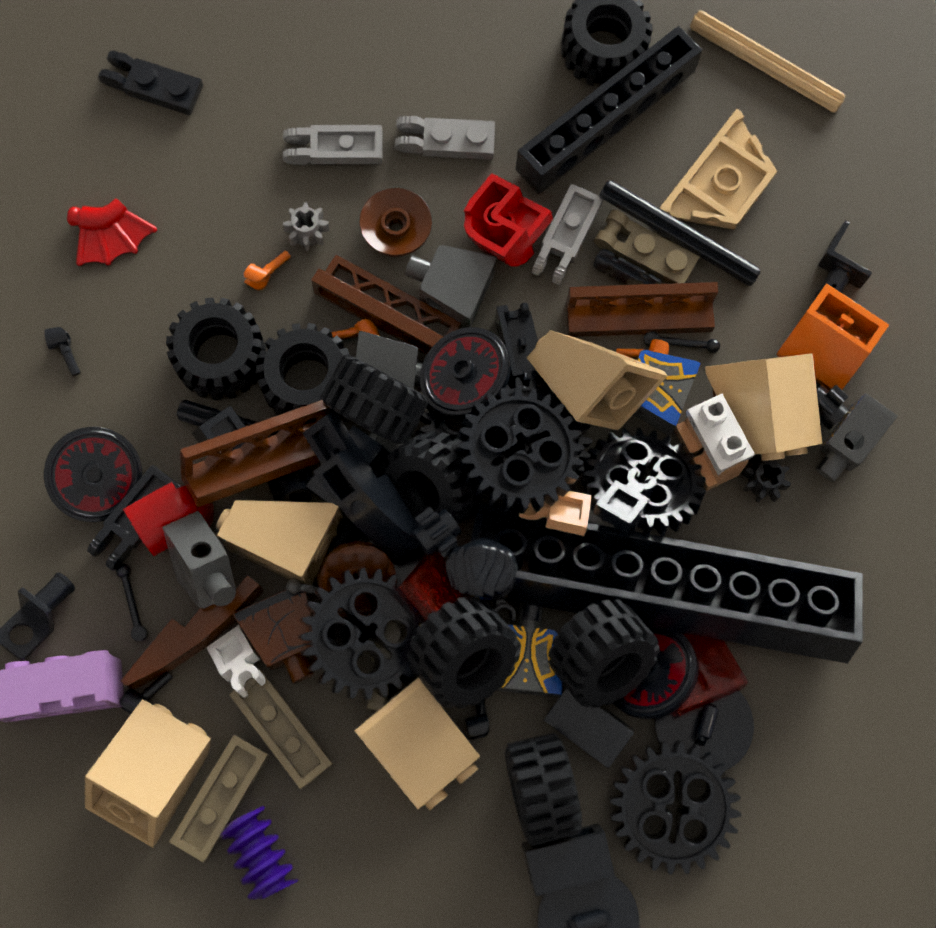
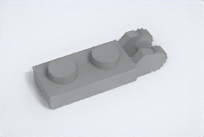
M402 116L396 120L397 130L406 133L424 134L423 140L416 136L396 138L395 148L398 151L423 154V156L493 159L495 121L425 118L424 120L418 116Z
M311 125V128H288L283 132V140L287 144L306 145L310 143V148L285 149L283 151V160L286 164L306 165L310 162L311 164H382L383 131L380 125Z
M571 183L542 241L541 251L533 266L532 274L540 276L547 265L550 253L562 258L559 266L556 267L553 273L552 283L561 284L570 263H574L603 203V199L599 195Z

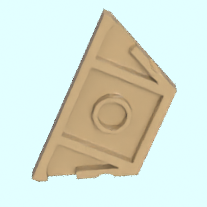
M739 109L734 111L659 209L681 221L735 230L777 173L770 158L762 152V145L756 135L751 136L743 122L744 115Z

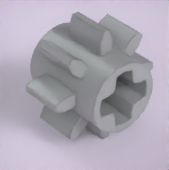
M304 202L303 207H299L296 210L290 208L291 221L283 222L284 231L291 233L289 236L290 245L294 246L299 243L304 246L306 251H309L310 246L317 243L323 245L324 241L321 232L330 231L328 221L322 220L324 217L323 209L320 207L314 210L308 207L307 202Z

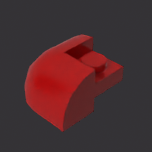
M493 173L490 174L470 198L463 210L465 213L464 228L468 238L483 252L497 257L499 261L512 267H518L526 263L535 254L532 245L553 221L552 212L549 209L522 196L520 187Z
M173 482L123 509L142 542L153 556L168 549L163 526L199 511L210 527L214 515L213 502L197 508L186 486L175 488Z

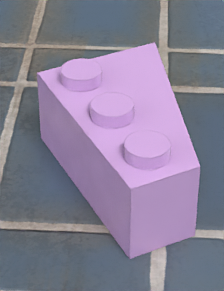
M100 650L73 657L45 658V662L30 664L29 661L6 663L5 669L0 670V721L14 722L122 707L120 706V699L124 695L123 683L121 682L123 678L121 659L109 654V651Z

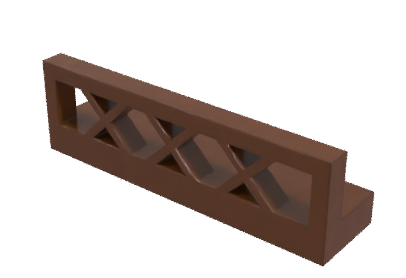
M338 255L334 256L325 271L318 268L311 279L314 294L361 320H371L379 330L405 344L418 347V351L425 355L444 336L424 325L439 322L450 328L446 335L461 328V323ZM340 268L351 274L355 285L350 286L334 277L337 270ZM358 278L364 281V283L359 284ZM377 288L384 293L386 302L382 303L361 291ZM389 295L395 298L396 300L390 301ZM408 305L415 309L417 320H413L392 308ZM421 313L425 314L428 317L422 318Z
M718 282L570 287L566 300L568 336L641 335L647 332H656L657 334L713 332L715 328L713 302L718 294Z
M323 400L181 449V479L197 508L319 463L320 461L303 435V432L329 414L330 408ZM316 417V421L303 425L307 420ZM280 430L276 435L267 438L272 432ZM244 443L240 448L232 450L236 445ZM209 455L204 461L193 464V460Z

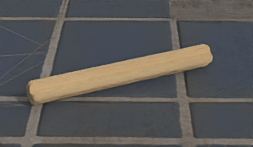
M698 11L692 19L691 30L829 111L836 112L845 99L844 93L707 13Z

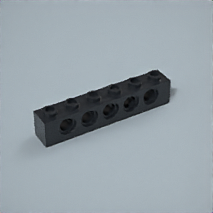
M678 25L518 149L515 170L539 195L696 71L702 49Z

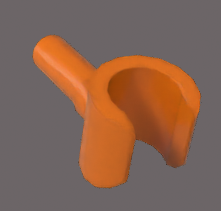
M285 250L269 264H266L263 269L251 263L244 272V277L246 278L244 283L256 290H263L269 282L270 275L291 258L290 254Z
M368 319L357 322L354 327L331 332L333 338L338 335L340 339L354 338L358 336L359 331L380 336L374 323Z
M653 339L648 350L668 355L669 343ZM617 348L616 352L630 358H638L641 350L646 349Z

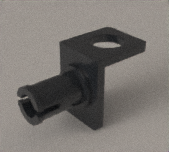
M847 220L841 225L817 265L829 273L820 289L816 292L815 297L818 296L826 283L843 293L848 283L861 288L872 274L870 270L834 251L850 224Z
M57 572L35 596L22 587L18 591L21 609L0 628V645L19 660H25L54 631L52 611L70 593L75 591L74 584L65 575ZM23 625L31 628L33 638L27 644L17 645L10 640V633L15 627Z

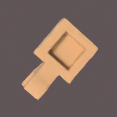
M569 491L564 497L558 495V501L553 506H550L544 500V506L539 512H536L531 503H529L528 509L523 514L519 512V517L527 520H537L545 517L547 518L546 528L584 536L588 525L592 496Z

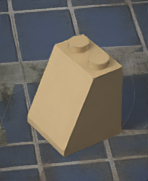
M552 330L538 340L535 349L527 357L528 361L577 422L613 430H619L668 376L663 370L597 344Z
M813 353L705 367L707 378L716 396L723 394L753 452L761 454L762 461L807 454V447L823 444Z
M235 500L231 509L226 508L220 515L216 524V529L219 530L216 536L228 551L288 580L296 578L303 584L312 585L333 536L336 537L337 535L336 529L342 519L339 506L333 503Z
M419 678L355 730L418 810L425 805L430 811L448 796L444 790L448 784L455 778L462 784L479 769L474 762L480 758V755Z
M142 699L85 776V808L153 848L209 754L211 738L207 736L201 727L193 723L185 724L173 717V714L166 707L160 704L152 705Z

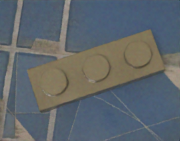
M259 670L265 677L264 685L261 686L254 678H250L245 683V690L248 696L244 698L235 690L229 696L293 781L302 790L330 768L333 763L263 671Z
M233 735L169 842L199 861L206 863L221 838V832L232 820L267 761L269 754Z

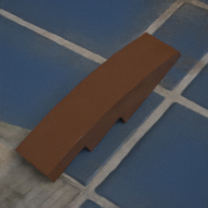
M247 575L236 588V595L229 604L225 606L212 604L206 608H200L185 627L172 618L122 678L121 682L127 687L137 689L160 677L165 672L172 671L206 648L235 623L236 619L233 613L252 605L264 591L263 588Z

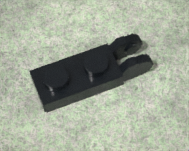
M109 51L107 56L108 63L118 69L129 72L126 79L117 72L102 69L98 79L103 84L124 91L125 95L191 115L203 87L202 79L138 58L134 60L122 52Z
M150 466L103 522L104 527L92 540L87 552L96 557L109 545L114 534L118 535L123 540L106 561V566L114 571L129 557L132 549H136L142 542L123 509L173 482L175 488L182 486L156 466Z

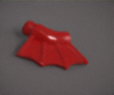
M117 198L104 207L83 206L78 208L73 206L69 208L67 214L68 224L70 226H79L80 230L76 258L77 266L91 262H99L109 266L120 255L138 253V247L142 240L150 234L157 232V228L154 225L129 212Z

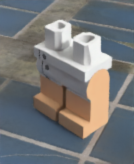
M719 394L689 408L686 411V420L677 424L674 429L680 443L684 444L683 448L686 454L693 453L695 455L704 451L701 455L694 457L692 464L702 466L699 476L706 478L704 484L706 491L739 476L749 462L748 459L755 455L723 394Z

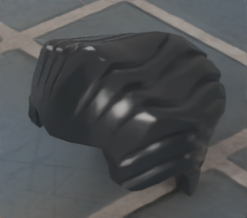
M480 538L453 549L448 556L445 569L447 580L455 591L470 598L476 597L484 601L503 600L511 594L516 586L517 563L512 550L492 539Z

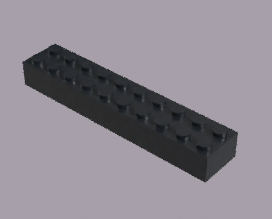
M478 502L471 541L480 538L492 539L512 550L516 559V586L511 594L503 600L573 613L582 612L592 604L598 605L601 601L610 600L612 602L613 600H621L648 627L670 631L678 630L685 634L846 664L849 663L863 642V573L652 534L649 537H645L644 533L636 531L633 535H630L629 532L625 533L614 527L588 523L584 536L546 528L547 518L545 517L537 520H527L519 517V510L510 508L506 512L503 507L490 506L489 504Z

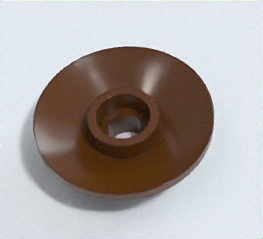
M389 188L374 194L364 204L359 220L361 234L366 243L378 253L394 257L411 254L422 247L427 241L432 228V216L426 202L418 194L403 188ZM398 223L403 228L400 231H392L390 226Z

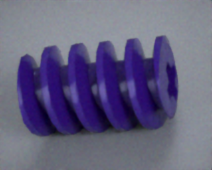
M265 806L252 810L230 822L220 834L223 840L235 839L227 849L228 854H242L233 865L236 870L249 869L240 880L242 885H256L248 894L249 900H263L299 881V879L285 880V876L293 868L292 864H278V861L286 853L285 849H271V846L279 838L278 834H264V831L272 824L271 819H257V816L265 809Z

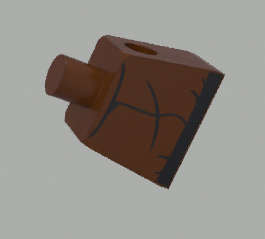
M286 589L233 613L265 665L270 670L285 665L292 683L295 684L314 675V671L307 669L310 665L308 657L301 656V652L310 647L309 641L298 639V635L309 632V627L299 622L300 618L312 617L313 613L305 606L306 602L310 601L307 592L299 591L296 594H292Z

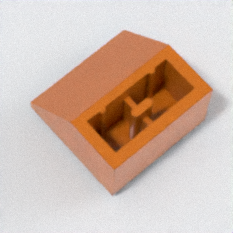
M826 283L776 355L785 357L813 353L816 382L823 385L829 391L835 385L843 390L889 327V324Z

